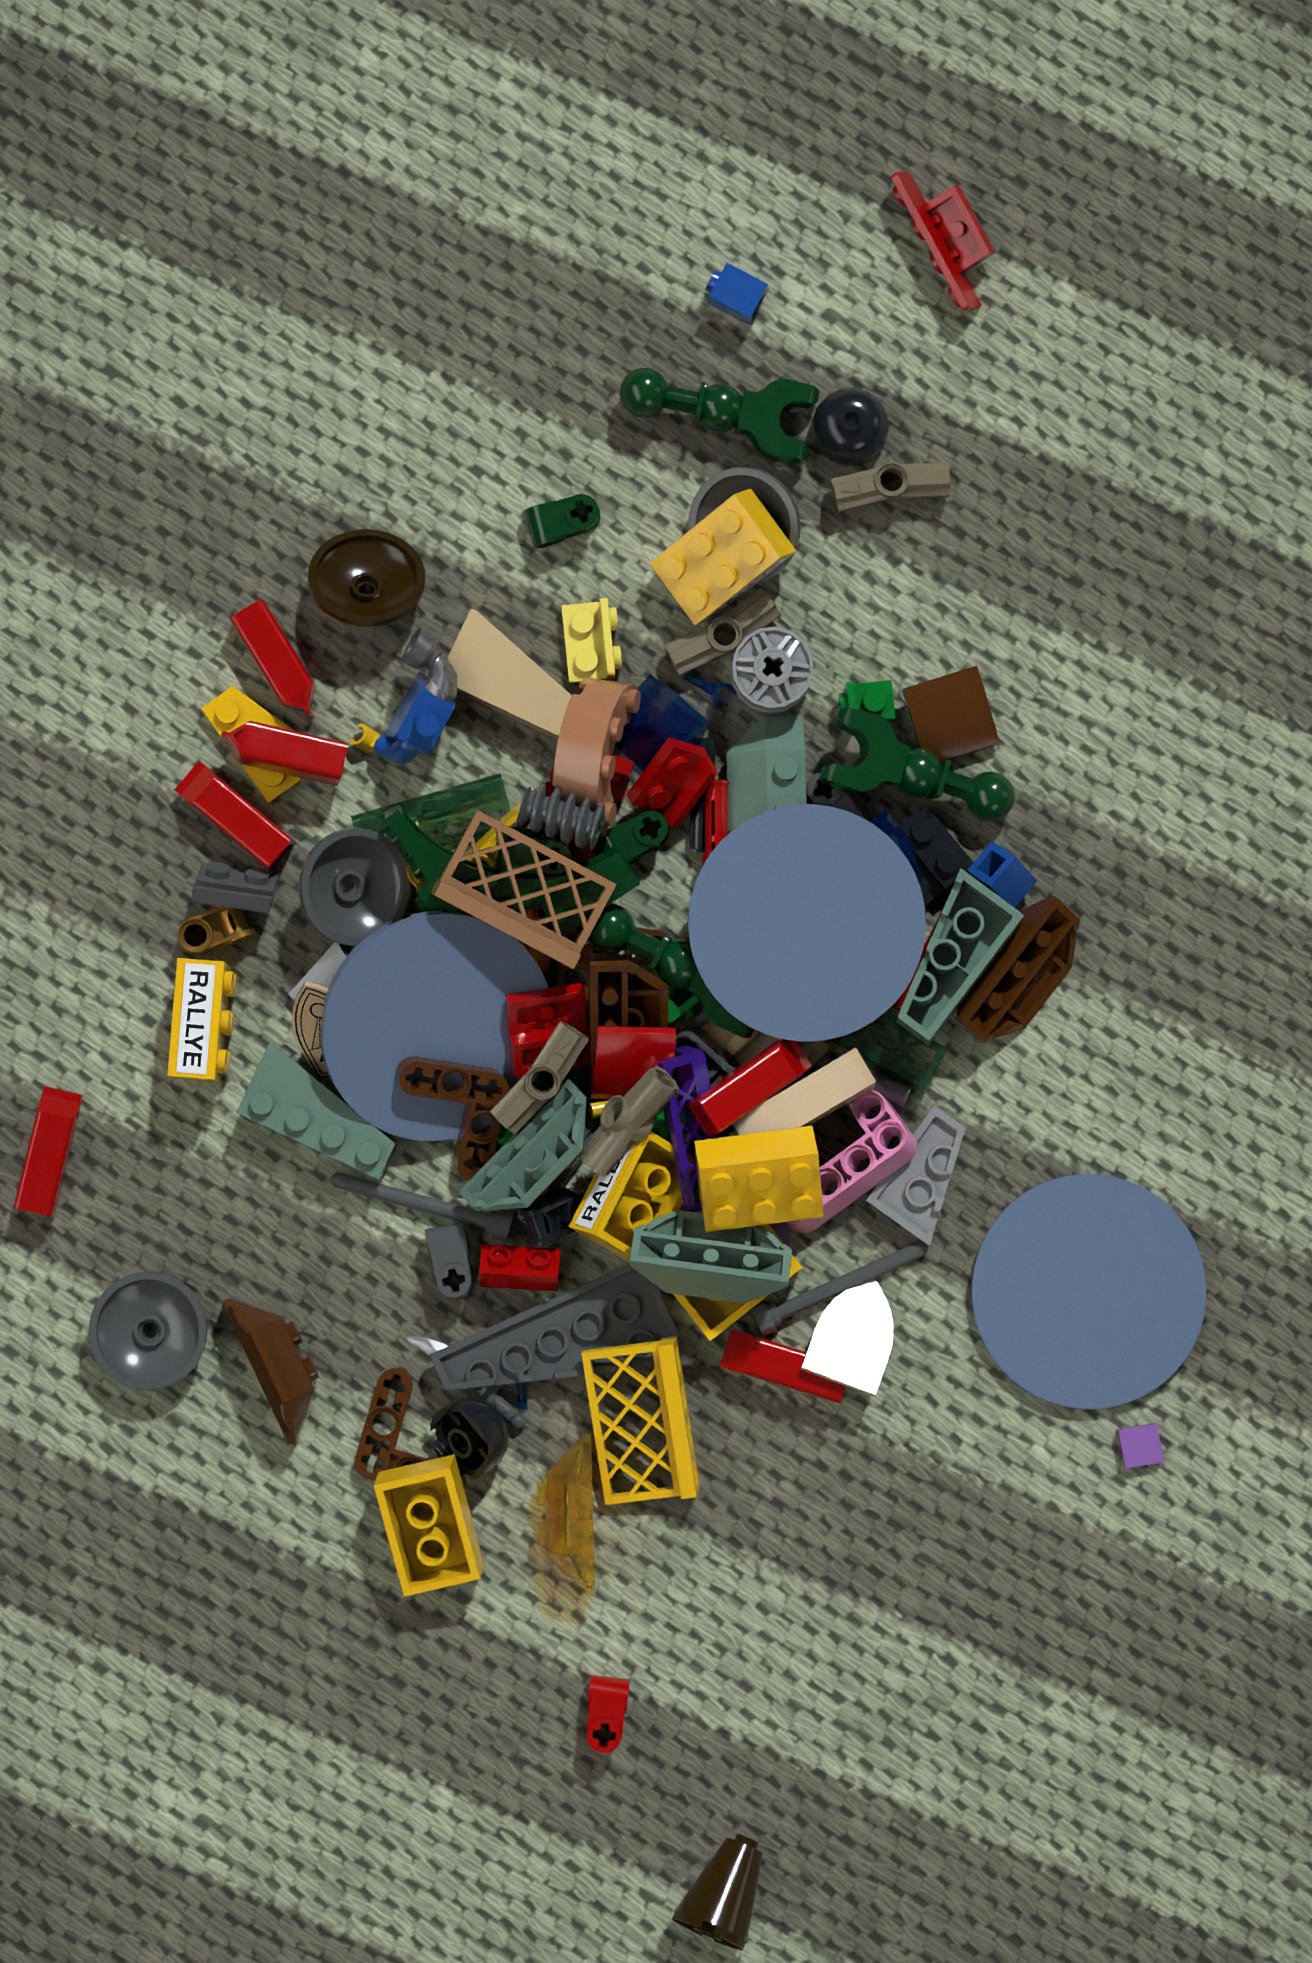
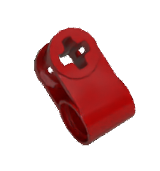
M590 1675L587 1711L589 1712L586 1732L590 1747L597 1752L610 1753L621 1742L624 1714L627 1711L630 1679ZM606 1723L609 1724V1730L615 1732L616 1735L615 1738L608 1739L607 1745L599 1744V1738L593 1736V1731L600 1730L601 1724Z

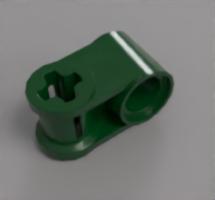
M577 494L558 501L545 502L523 511L534 549L551 546L568 538L590 532L597 527L601 518L600 509L596 501L591 496L585 494ZM584 504L587 510L593 509V512L588 514V521L581 523L578 517L572 518V515L577 513V506Z
M646 811L624 823L609 828L606 837L599 836L596 847L599 853H602L617 845L628 863L632 864L639 860L641 856L662 846L669 837L670 829L666 819L656 811ZM648 820H651L654 825L658 823L662 825L657 830L659 836L656 839L652 840L649 835L641 836V832L645 830L644 823Z
M509 826L550 849L558 848L555 852L572 860L569 843L566 844L561 841L560 833L555 837V840H552L546 836L545 829L537 834L528 828L522 829L518 826ZM501 832L504 839V843L511 840H515L514 838ZM519 843L506 847L512 869L534 863L529 846ZM500 849L495 854L494 868L502 873L506 872L507 868ZM536 851L539 861L549 858L548 856ZM557 861L541 866L543 874L559 875L565 872L564 865ZM533 868L514 875H520L525 873L537 874L536 868Z

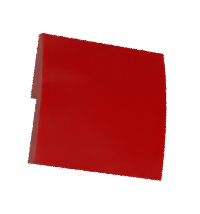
M581 983L505 995L509 1050L515 1077L523 1076L527 1072L559 1021L571 1025L589 1038L571 1068L590 1065V1031L586 1025L585 990ZM541 1070L537 1071L535 1074L544 1073L548 1071Z
M597 1026L593 1048L594 1065L590 1083L591 1098L610 1099L615 1095L624 1097L650 1068L658 1066L657 1062L674 1057L676 1028Z

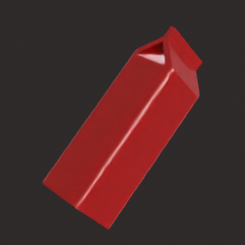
M260 599L230 617V621L280 703L284 707L307 712L309 717L313 719L315 716L311 709L317 686L266 602Z
M248 721L231 732L222 731L219 743L227 744L236 760L242 765L334 786L339 785L348 743L254 721Z
M201 761L194 765L174 789L188 803L270 871L295 843V840Z
M780 1039L692 1099L687 1105L703 1131L708 1136L716 1135L800 1077L812 1065L796 1041Z
M44 1086L13 1208L55 1217L83 1095Z
M730 1329L719 1367L836 1403H841L846 1387L801 1370L807 1352Z

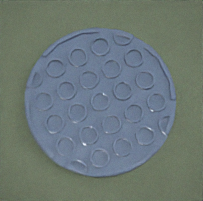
M799 804L772 809L754 816L731 831L715 847L701 868L694 885L689 907L688 930L690 946L699 974L715 999L730 1014L749 1027L766 1035L785 1040L813 1042L842 1037L855 1032L879 1018L898 1000L913 978L920 961L925 939L926 915L922 891L916 874L903 852L888 835L874 824L851 812L824 805Z
M442 910L411 914L408 918L399 920L389 926L386 924L371 933L350 952L338 968L324 999L325 1005L320 1026L322 1056L331 1080L342 1098L353 1111L371 1125L389 1134L417 1141H441L458 1138L465 1103L407 1094L400 1087L395 1077L398 1064L403 1059L417 1056L488 1067L497 1070L506 1079L510 1090L522 1076L515 1077L512 1070L505 995L547 989L548 986L536 961L516 938L471 914L443 912ZM415 1068L413 1074L406 1075L411 1084H414L417 1078L428 1079L432 1084L431 1088L434 1087L433 1077L422 1075L418 1068ZM457 1072L447 1074L442 1081L443 1089L446 1091L458 1089L462 1083L461 1074ZM538 1074L532 1076V1082H534ZM473 1075L471 1076V1086L481 1088L486 1096L489 1095L490 1090H497L498 1088L493 1079H490L488 1085H479L472 1079ZM486 1115L476 1117L471 1124L472 1132L475 1133L491 1125L490 1117Z
M1080 1174L1053 1179L1037 1185L1014 1200L999 1214L984 1236L977 1252L971 1280V1301L976 1327L983 1344L999 1368L1012 1381L1032 1395L1057 1405L1077 1409H1102L1129 1403L1152 1392L1166 1382L1186 1360L1200 1333L1204 1319L1206 1278L1202 1258L1195 1240L1181 1218L1163 1200L1145 1188L1127 1180L1099 1174Z

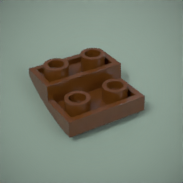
M977 666L902 689L918 747L934 753L939 760H951L1000 744Z

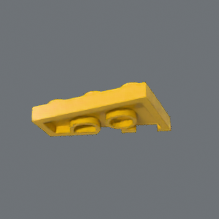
M233 686L201 708L220 736L222 731L231 732L248 721L293 730ZM242 765L269 804L304 780L299 777Z

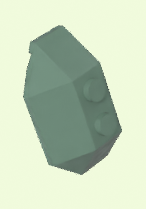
M803 715L763 716L726 753L727 780L730 781L729 833L743 822L766 811L784 806L807 804Z
M567 1078L559 1087L556 1095L548 1099L459 1191L470 1206L476 1211L528 1208L536 1198L543 1196L557 1176L574 1164L584 1148L586 1096Z
M675 1210L653 1220L645 1226L640 1225L634 1228L629 1265L666 1293L747 1303L788 1287L792 1249L786 1244H782L762 1225L706 1232L702 1213Z

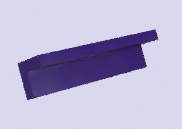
M685 1045L675 1048L674 1057L659 1061L657 1064L658 1067L666 1070L671 1078V1069L676 1068L679 1090L676 1092L678 1097L676 1099L674 1094L665 1104L684 1211L697 1212L702 1210L700 1199L695 1200L693 1187L697 1183L700 1198L697 1164L694 1165L687 1160L686 1150L690 1145L691 1155L696 1159L694 1141L720 1137L719 1134L708 1136L687 1105L692 1099L710 1088V1081L704 1051ZM682 1107L686 1126L680 1122L679 1113Z

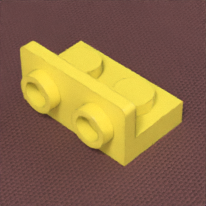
M602 598L600 602L561 605L569 684L580 683L588 677L602 680L616 679L615 669H622L620 645L612 646L611 631L618 630L616 607H608V598Z

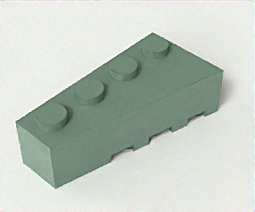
M961 868L897 1017L898 1024L928 1046L1023 922L1024 914Z
M269 1042L236 1113L381 1180L397 1144L378 1128L360 1117L345 1101L275 1044Z

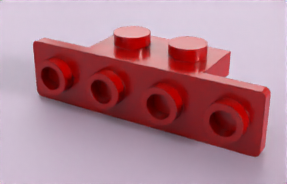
M896 172L891 176L895 184L893 187L894 195L902 206L908 208L913 218L911 225L914 232L921 240H925L931 251L929 258L933 267L938 273L944 275L950 286L948 294L951 300L964 311L978 309L982 306L964 272L996 252L959 185H954L926 203L912 175L909 172Z

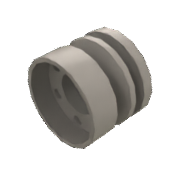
M780 627L760 628L747 635L736 648L731 666L732 688L739 701L751 711L766 716L784 714L797 707L807 695L814 673L813 657L805 641L793 631ZM766 661H769L772 665L777 662L781 664L779 677H776L773 673L768 676L764 674Z

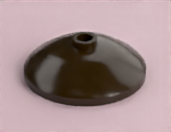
M352 530L329 539L316 551L309 565L308 585L314 601L329 616L350 625L374 627L397 621L415 608L424 592L425 569L418 553L403 539L379 530Z

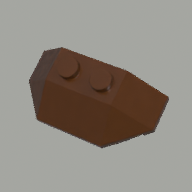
M1054 896L1019 910V912L1024 914L1023 922L957 1008L956 1020L984 1043L993 1040L995 1037L1005 1036L1024 1029L1072 968L1076 946V930L1079 929L1080 919Z
M630 960L589 961L590 1083L594 1065L593 1048L597 1026L668 1028V984Z
M229 1298L222 1301L289 1445L299 1439L317 1389L314 1380L320 1378L311 1357L303 1359L297 1346L303 1342L294 1321L287 1323L283 1316L236 1299Z

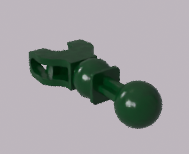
M638 368L628 373L624 377L619 391L622 405L634 416L642 418L652 417L661 412L663 408L693 414L692 425H697L700 421L707 429L714 432H727L734 429V434L746 436L751 441L755 451L764 459L792 464H801L807 461L808 447L803 441L785 435L780 427L779 416L786 408L800 407L807 409L818 402L820 394L818 388L813 385L785 378L775 380L769 383L763 390L757 392L744 390L742 395L734 387L727 384H713L706 387L705 382L700 383L698 391L668 386L665 378L651 368Z
M854 708L839 709L836 725L839 729L848 732L856 738L860 746L859 757L852 766H844L837 763L823 766L819 776L821 783L851 794L871 790L879 784L887 786L898 785L903 792L912 797L926 796L928 799L940 798L942 793L966 800L970 812L984 821L999 820L1011 811L1015 802V791L1010 780L998 772L987 771L976 775L974 778H970L949 771L951 760H939L934 753L927 749H910V746L900 743L895 738L893 729L885 718Z
M610 904L603 909L587 939L593 948L607 954L617 953L626 949L652 962L649 971H656L660 979L667 983L668 986L675 988L689 987V991L700 997L703 1002L704 1012L712 1024L742 1038L752 1037L755 1029L730 1014L707 988L694 961L690 940L683 938L671 940V936L665 935L663 941H660L636 929L631 914L624 907Z

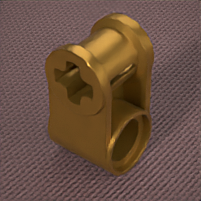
M215 906L207 912L185 920L180 925L177 935L182 948L187 953L197 956L254 936L256 932L254 928H249L242 909ZM229 914H231L233 917V920L237 927L236 930H234L231 925V922L228 917ZM192 927H202L207 932L206 941L197 947L188 945L185 940L187 931Z

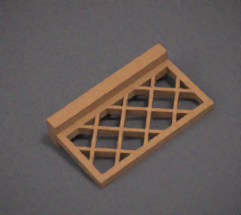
M476 810L431 893L574 969L581 957L580 952L617 884ZM482 821L495 828L499 844L478 851L473 835ZM501 832L507 834L515 840H511L504 843V839ZM470 842L472 853L463 855ZM519 843L529 846L534 863L512 869L506 847ZM501 849L507 871L485 877L479 856ZM536 851L548 856L549 858L539 861ZM475 858L480 880L464 884L451 877L459 862ZM556 861L563 864L568 882L547 888L541 866ZM536 868L542 890L520 896L514 874ZM571 869L584 877L574 879ZM509 876L515 898L499 903L492 899L488 882ZM592 880L604 886L597 902L584 906L581 905L576 884ZM482 884L485 895L472 887ZM571 887L577 908L555 914L549 893ZM544 895L550 916L536 921L527 918L522 901ZM517 903L520 913L507 906ZM592 909L586 921L583 911ZM578 913L583 928L574 943L561 936L557 919ZM552 921L554 931L542 926L541 924H545Z

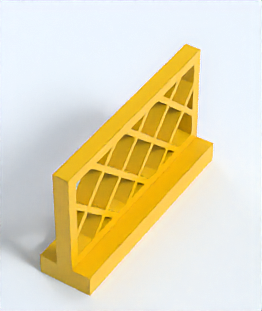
M677 1335L661 1337L660 1341L583 1350L581 1355L605 1505L681 1496V1499L697 1497L700 1483ZM652 1352L655 1367L647 1378L628 1365L635 1354ZM628 1355L624 1362L617 1357ZM608 1358L619 1367L608 1383L594 1374L593 1359ZM623 1370L641 1383V1386L630 1400L612 1387ZM655 1374L658 1387L650 1382ZM596 1384L603 1388L599 1395H597ZM645 1387L660 1398V1407L653 1416L634 1403ZM607 1392L625 1405L614 1421L600 1412L599 1402ZM629 1408L647 1421V1424L636 1438L618 1425ZM661 1412L663 1424L656 1420L657 1417L661 1414ZM602 1422L609 1426V1428L605 1431L604 1434ZM651 1425L665 1434L666 1444L658 1454L640 1441ZM613 1430L631 1443L620 1459L606 1450L605 1440ZM635 1447L653 1459L642 1476L624 1463ZM667 1450L669 1462L662 1458ZM608 1460L614 1464V1467L611 1469L610 1472ZM658 1463L671 1473L673 1486L657 1488L646 1478ZM618 1468L637 1481L629 1492L613 1494L611 1478ZM640 1485H643L645 1488H647V1490L637 1491Z

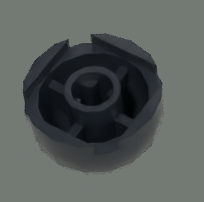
M858 388L840 389L827 395L817 406L812 420V439L818 451L825 458L827 457L830 461L844 467L860 466L873 460L884 447L889 432L888 416L881 402L871 393Z
M470 1398L454 1401L436 1412L430 1423V1431L436 1428L437 1440L433 1442L436 1454L439 1458L455 1454L460 1476L467 1474L472 1476L470 1479H477L502 1461L508 1447L509 1434L504 1419L491 1404L481 1399Z

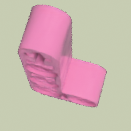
M870 1090L854 1100L852 1104L853 1115L866 1134L820 1167L824 1217L786 1222L796 1231L810 1233L816 1230L914 1157L917 1151L915 1137L895 1108L879 1092ZM881 1105L880 1113L875 1118L868 1119L869 1111L873 1107ZM897 1135H902L900 1144L893 1149H888L890 1140ZM870 1158V1164L867 1169L857 1172V1166L861 1160ZM834 1181H838L837 1190L831 1195H825L827 1186Z

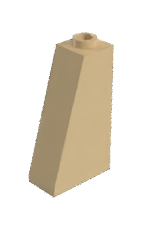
M470 609L448 655L449 662L458 676L457 692L558 739L566 708L572 695L479 612Z
M854 1048L754 1108L732 1124L735 1131L729 1133V1136L809 1126L874 1089L876 1081L857 1048Z

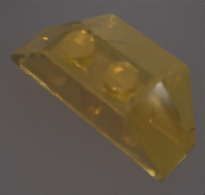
M583 1433L545 1473V1482H537L538 1506H545L546 1521L538 1522L539 1545H546V1554L586 1593H595L591 1433Z

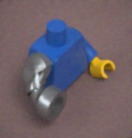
M419 628L411 638L402 657V662L416 670L426 666L429 668L428 676L418 671L384 735L380 737L379 733L360 723L357 727L364 731L363 736L358 741L350 738L351 744L366 753L374 752L398 764H408L417 755H428L431 752L455 708L458 677L448 657L443 658V652L435 645L434 635Z

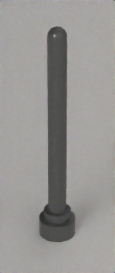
M339 1172L334 1173L330 1179L331 1184L335 1188L485 1228V1233L492 1234V1239L507 1243L510 1237L515 1212L503 1209L499 1210V1212L491 1210L489 1214Z
M921 1241L913 1243L776 1306L774 1303L766 1305L765 1302L756 1305L750 1309L760 1334L764 1337L777 1331L776 1327L783 1324V1319L926 1255L928 1247Z

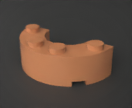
M588 677L579 683V688H584L580 695L572 694L566 708L556 748L553 786L560 787L561 801L563 802L571 793L575 794V806L578 807L585 798H589L590 811L592 812L596 810L600 803H604L605 820L600 836L606 837L608 826H613L617 811L616 804L613 803L614 798L610 787V780L614 775L616 765L613 751L616 741L619 742L621 740L624 725L630 724L632 713L638 712L641 693L638 690V686L634 684Z

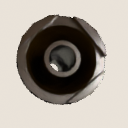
M736 1834L735 1839L726 1838L674 1910L672 1920L700 1936L704 1934L713 1938L714 1942L743 1951L748 1939L762 1860V1853L756 1850L758 1843L740 1834Z

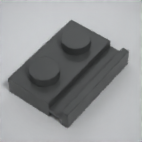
M222 862L202 863L193 886L191 902L269 913L270 905H272L277 891L279 874L268 873V871L262 868H250L247 870L233 868Z

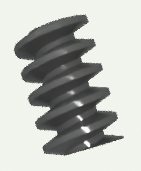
M541 783L535 792L531 791V787L525 792L518 812L517 826L524 829L531 822V830L534 833L538 834L545 828L546 836L551 839L560 833L561 841L566 844L570 843L575 837V843L578 848L583 849L590 842V850L592 851L598 842L603 828L605 804L600 803L596 810L592 812L590 811L589 798H585L578 807L575 806L574 793H571L563 802L561 801L560 788H556L551 796L548 797L546 796V784Z

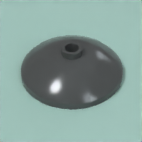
M734 467L723 470L709 478L696 493L689 513V530L732 495L751 488L795 550L797 549L801 530L797 505L783 483L768 472L753 467ZM791 555L788 559H786L783 563H781L778 567H776L773 571H771L759 582L767 580L778 574L787 566V564L792 559L793 555Z
M363 828L341 829L320 840L306 857L299 878L300 903L309 923L325 938L344 945L357 946L367 936L386 924L389 926L399 921L406 910L410 896L407 864L399 849L384 835ZM344 878H346L348 881V888L346 891L342 892V890L340 889V883Z
M139 1272L117 1280L98 1298L89 1321V1341L99 1366L112 1379L130 1388L156 1390L168 1387L182 1380L197 1365L207 1341V1320L199 1299L183 1282L163 1273ZM148 1323H154L158 1328V1333L154 1338H148L144 1334V1327Z

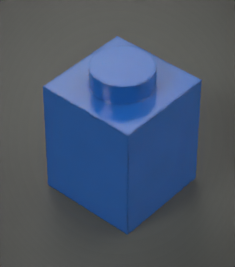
M726 263L722 272L718 270L713 272L705 290L710 292L708 297L709 305L749 325L767 292L768 284Z
M993 841L967 870L973 878L1014 908L1037 882L1014 855Z

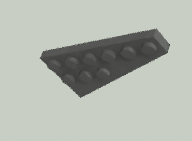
M629 1264L429 1355L445 1391L585 1376L581 1355L583 1350L660 1341L661 1337L676 1335L681 1365L692 1364L658 1287ZM653 1353L635 1354L628 1365L634 1370L654 1368ZM628 1355L617 1357L624 1362ZM608 1358L592 1360L594 1374L614 1373L619 1369Z

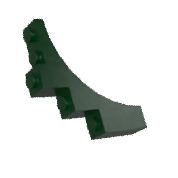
M399 804L395 805L385 812L387 824L383 828L395 846L400 843L403 844L410 855L405 860L416 877L420 878L424 875L426 878L416 885L419 897L414 900L421 912L439 910L443 912H459L461 909L431 893L437 879H440L454 852L441 846L413 822ZM617 845L589 860L578 863L617 884L605 907L640 885L637 874ZM468 859L459 862L451 876L464 884L481 879L476 862ZM482 864L485 877L501 873L494 867ZM571 869L574 879L584 877ZM566 871L559 875L543 874L547 888L568 882ZM525 873L514 875L520 896L542 890L538 874ZM509 876L488 882L491 897L495 901L500 903L515 898ZM592 880L576 884L581 905L584 906L597 902L604 886ZM482 884L472 887L485 895ZM571 887L549 893L555 914L577 908ZM544 895L522 901L525 913L540 904L542 908L537 911L539 917L542 919L550 916ZM517 903L507 906L520 913ZM592 909L583 911L586 920L588 919ZM578 913L557 919L561 936L581 924ZM552 921L545 923V926L550 930L553 929Z

